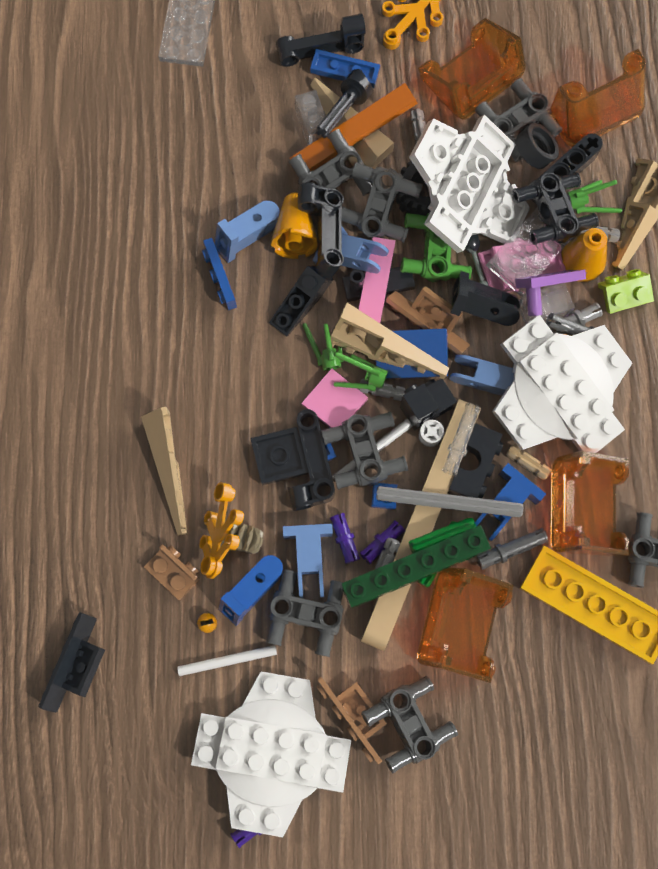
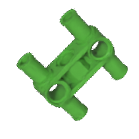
M407 212L404 227L424 229L426 232L423 260L403 257L400 271L420 274L421 277L431 282L447 281L450 278L457 279L460 271L469 273L470 279L472 267L452 264L450 262L451 247L424 224L430 213L419 215ZM431 265H437L441 273H435Z

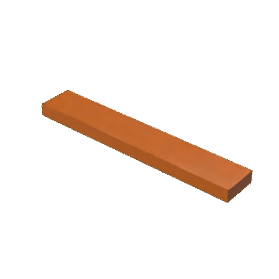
M404 83L331 132L340 129L348 145L353 146L418 103L407 84ZM321 137L291 156L290 160L301 154L310 171H314L336 157L338 153L327 137Z

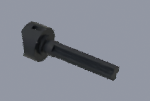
M361 69L352 70L342 81V96L316 127L318 129L316 131L317 135H322L323 138H326L352 104L362 105L371 96L374 89Z

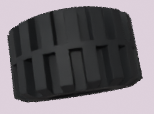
M412 161L407 163V167L401 169L400 174L403 175L404 179L416 183H426ZM401 192L396 193V202L400 204L399 209L402 212L406 210V213L427 215V213L431 212L428 209L431 203L430 196L419 195L417 199Z

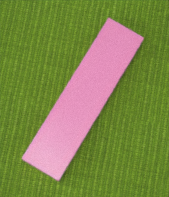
M373 237L372 241L387 247L389 253L387 256L370 255L369 259L377 263L381 270L377 274L366 272L359 310L380 323L396 240Z

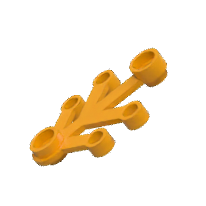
M419 0L418 3L395 5L392 1L384 2L382 5V14L384 16L392 17L397 14H407L394 29H389L384 33V47L389 50L398 48L401 40L400 35L415 19L417 23L416 38L420 42H426L429 39L430 30L426 27L424 9L430 4V24L434 27L441 26L443 14L439 10L440 0ZM438 17L440 20L436 21L433 18ZM424 32L426 35L422 36L419 33Z
M219 482L214 489V499L220 502L218 513L207 511L204 516V524L207 525L210 536L203 535L199 542V546L204 554L200 570L209 579H214L220 574L222 560L229 549L236 550L238 548L239 536L228 533L233 525H241L244 519L243 511L232 509L225 521L228 502L233 501L235 489L230 484Z

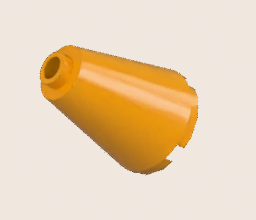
M297 192L288 194L284 198L271 239V246L275 248V253L290 259H298V255L305 254V257H308L318 247L311 214L298 209Z
M598 228L589 229L572 239L564 246L561 252L566 270H585L586 279L578 280V282L594 280L605 269L607 236Z

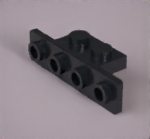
M82 612L78 613L57 664L52 671L48 685L42 694L38 705L40 709L58 712L67 690L76 695L86 697L105 652V649L88 642L97 618Z

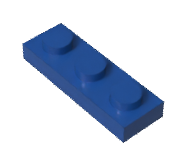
M316 49L310 73L343 81L352 70L361 69L372 88L375 89L380 64Z
M212 238L204 240L205 249L202 250L205 262H211L213 269L209 270L213 283H218L221 289L217 291L221 304L226 303L228 310L237 308L235 297Z

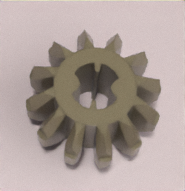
M245 524L233 525L228 533L239 536V546L236 550L255 554L259 552L262 546L264 533L258 528Z

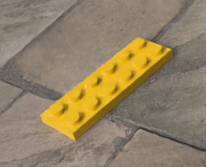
M542 546L519 589L648 664L653 665L658 656V610L548 547Z

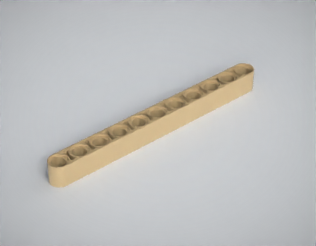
M460 399L458 400L422 491L440 494L448 493L480 413V407ZM415 506L394 561L413 554L409 547V541L433 531L441 508ZM411 584L378 598L361 642L379 650H385Z

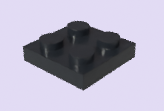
M297 427L250 438L262 486L309 474Z

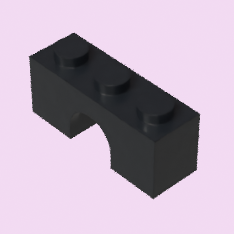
M479 424L474 425L465 451L476 456L478 468L468 471L458 467L447 494L483 498L487 488L483 483L486 476L490 478L493 473L495 464L492 463L494 455L499 456L504 443L500 440L503 434Z

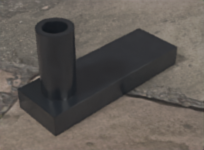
M401 267L391 268L386 295L392 294L395 291L414 290L413 273L401 272ZM353 270L350 276L343 277L347 302L361 299L366 274L361 270Z

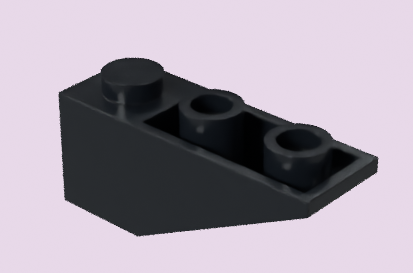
M316 265L306 267L269 321L272 326L286 337L289 336L320 300L334 280L332 277H321L316 271Z

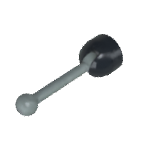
M478 234L471 235L464 250L472 253L480 283L488 286L487 281L484 280L476 254L480 247Z

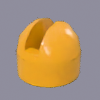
M203 613L197 620L198 628L204 633L213 632L218 624L217 618L211 613ZM213 620L212 624L201 626V621Z

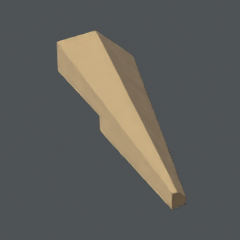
M314 78L310 87L314 90L321 108H323L327 115L340 97L317 78ZM350 107L333 129L358 114V112ZM376 130L352 147L356 149L365 166L376 169L377 165L393 152L394 142L381 131ZM349 157V163L354 168L357 158Z
M641 158L636 160L637 172L636 176L632 177L633 189L631 196L627 198L621 224L623 233L621 241H618L616 246L618 249L617 259L612 263L615 268L622 271L658 219V164L653 160Z
M346 303L330 335L332 348L334 345L344 347L346 352L350 354L358 351L367 355L368 359L403 368L404 365L417 368L419 373L424 374L426 370L440 375L441 379L447 376L449 367L349 303Z
M162 407L141 416L177 535H185L188 533L179 464L175 458L170 412L167 407Z

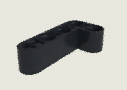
M593 133L586 135L537 179H540L545 173H553L560 176L572 174L573 172L580 174L597 158L603 145L601 137ZM570 160H574L578 164H573Z

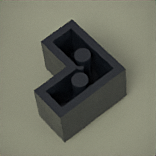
M432 379L418 387L415 384L404 391L405 394L402 397L400 408L411 422L412 428L415 431L421 428L425 421L434 420L455 408L457 400L443 379L437 381Z

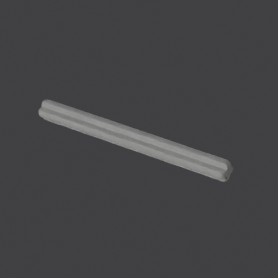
M382 486L377 488L376 499L380 501L511 517H521L523 515L522 503Z

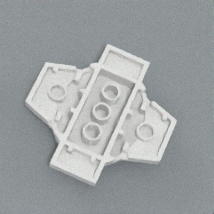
M485 115L478 118L472 132L460 135L456 129L435 119L428 121L409 156L429 187L431 203L428 209L431 212L424 224L457 253L464 251L471 235L479 233L505 245L512 244L530 208L526 201L518 204L514 202L512 190L517 187L515 184L510 185L507 180L506 172L510 171L507 161L516 144Z
M538 315L500 344L514 363L512 372L514 373V381L508 386L492 412L520 450L560 438L562 440H572L584 458L589 459L625 430L612 413L614 411L612 407L613 393L632 362L605 325L573 336L553 334L541 316Z
M260 672L243 705L230 715L220 717L201 713L191 766L217 771L227 787L231 828L283 837L301 801L311 795L317 788L343 793L351 740L325 734L315 717L310 680Z

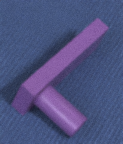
M565 270L516 278V288H526L528 316L542 315L540 287L586 279L585 270Z

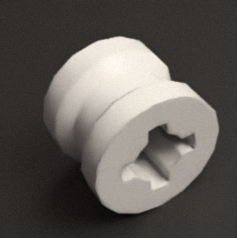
M436 420L425 421L419 431L421 443L428 447L438 445L444 434L442 424Z

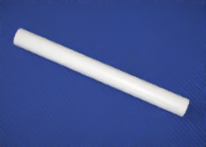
M406 419L376 442L378 452L412 427L411 422ZM352 460L350 463H348L335 474L337 475L340 473L355 470L354 467H356L354 460Z
M272 645L178 666V674L183 676L277 655L276 646Z

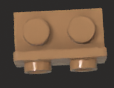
M162 544L159 547L160 550L144 568L173 596L181 601L199 582L200 579L196 576L199 571L189 562L184 565L178 559L181 554L173 546L170 545L166 548Z

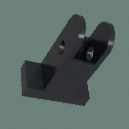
M460 271L452 288L451 314L460 316L461 311L504 326H512L520 319V301L515 295L470 280L469 273Z

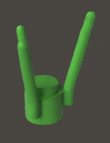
M598 180L582 188L567 192L571 198L573 210L576 209L577 214L583 212L621 213V208L585 207V204L589 203L588 194L616 185L617 180L603 184L602 180Z
M303 323L307 338L316 355L318 366H322L324 371L341 368V363L344 360L335 356L336 348H332L328 324H324L327 349L323 350V355H321L307 324ZM338 346L337 352L342 354L343 347Z
M335 352L336 357L366 370L365 381H368V384L334 382L333 385L335 387L368 389L374 392L376 387L383 388L388 370L377 367L354 354L348 357Z

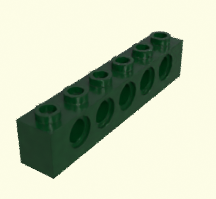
M480 525L341 583V588L350 609L483 554L489 551L491 546Z

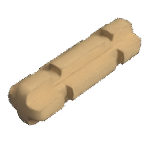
M512 445L507 451V457L513 461L516 459L519 465L531 473H537L536 476L540 479L545 480L549 476L551 468L545 464L541 465L539 460L527 452H521L520 448L516 445Z

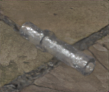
M466 403L453 443L447 449L449 454L442 471L445 473L449 471V475L457 476L462 458L467 454L466 447L480 412L479 406H476L475 409L473 408L475 404Z

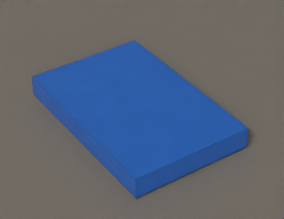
M447 329L393 331L448 367ZM376 361L377 367L388 370L386 379L440 377V375L427 370L424 374L419 373L417 368L404 365L401 368Z

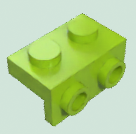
M640 269L627 271V275L620 277L618 275L608 276L605 278V281L599 282L598 288L603 290L606 311L611 314L653 302L650 274L642 272Z

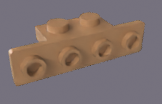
M426 286L421 290L414 303L396 291L387 297L386 302L390 304L391 308L409 318L412 324L423 329H447L448 350L452 353L462 355L470 346L469 343L452 332L463 313L461 312L460 316L451 314V304Z
M322 677L318 678L317 680L320 684L317 686V689L325 699L328 697L332 699L335 705L331 708L340 720L345 717L350 724L347 728L350 735L355 741L360 738L365 745V748L362 749L365 756L370 762L375 760L380 764L382 760L367 739L387 723L384 719H381L372 724V726H367L361 712L374 706L357 682L336 697Z

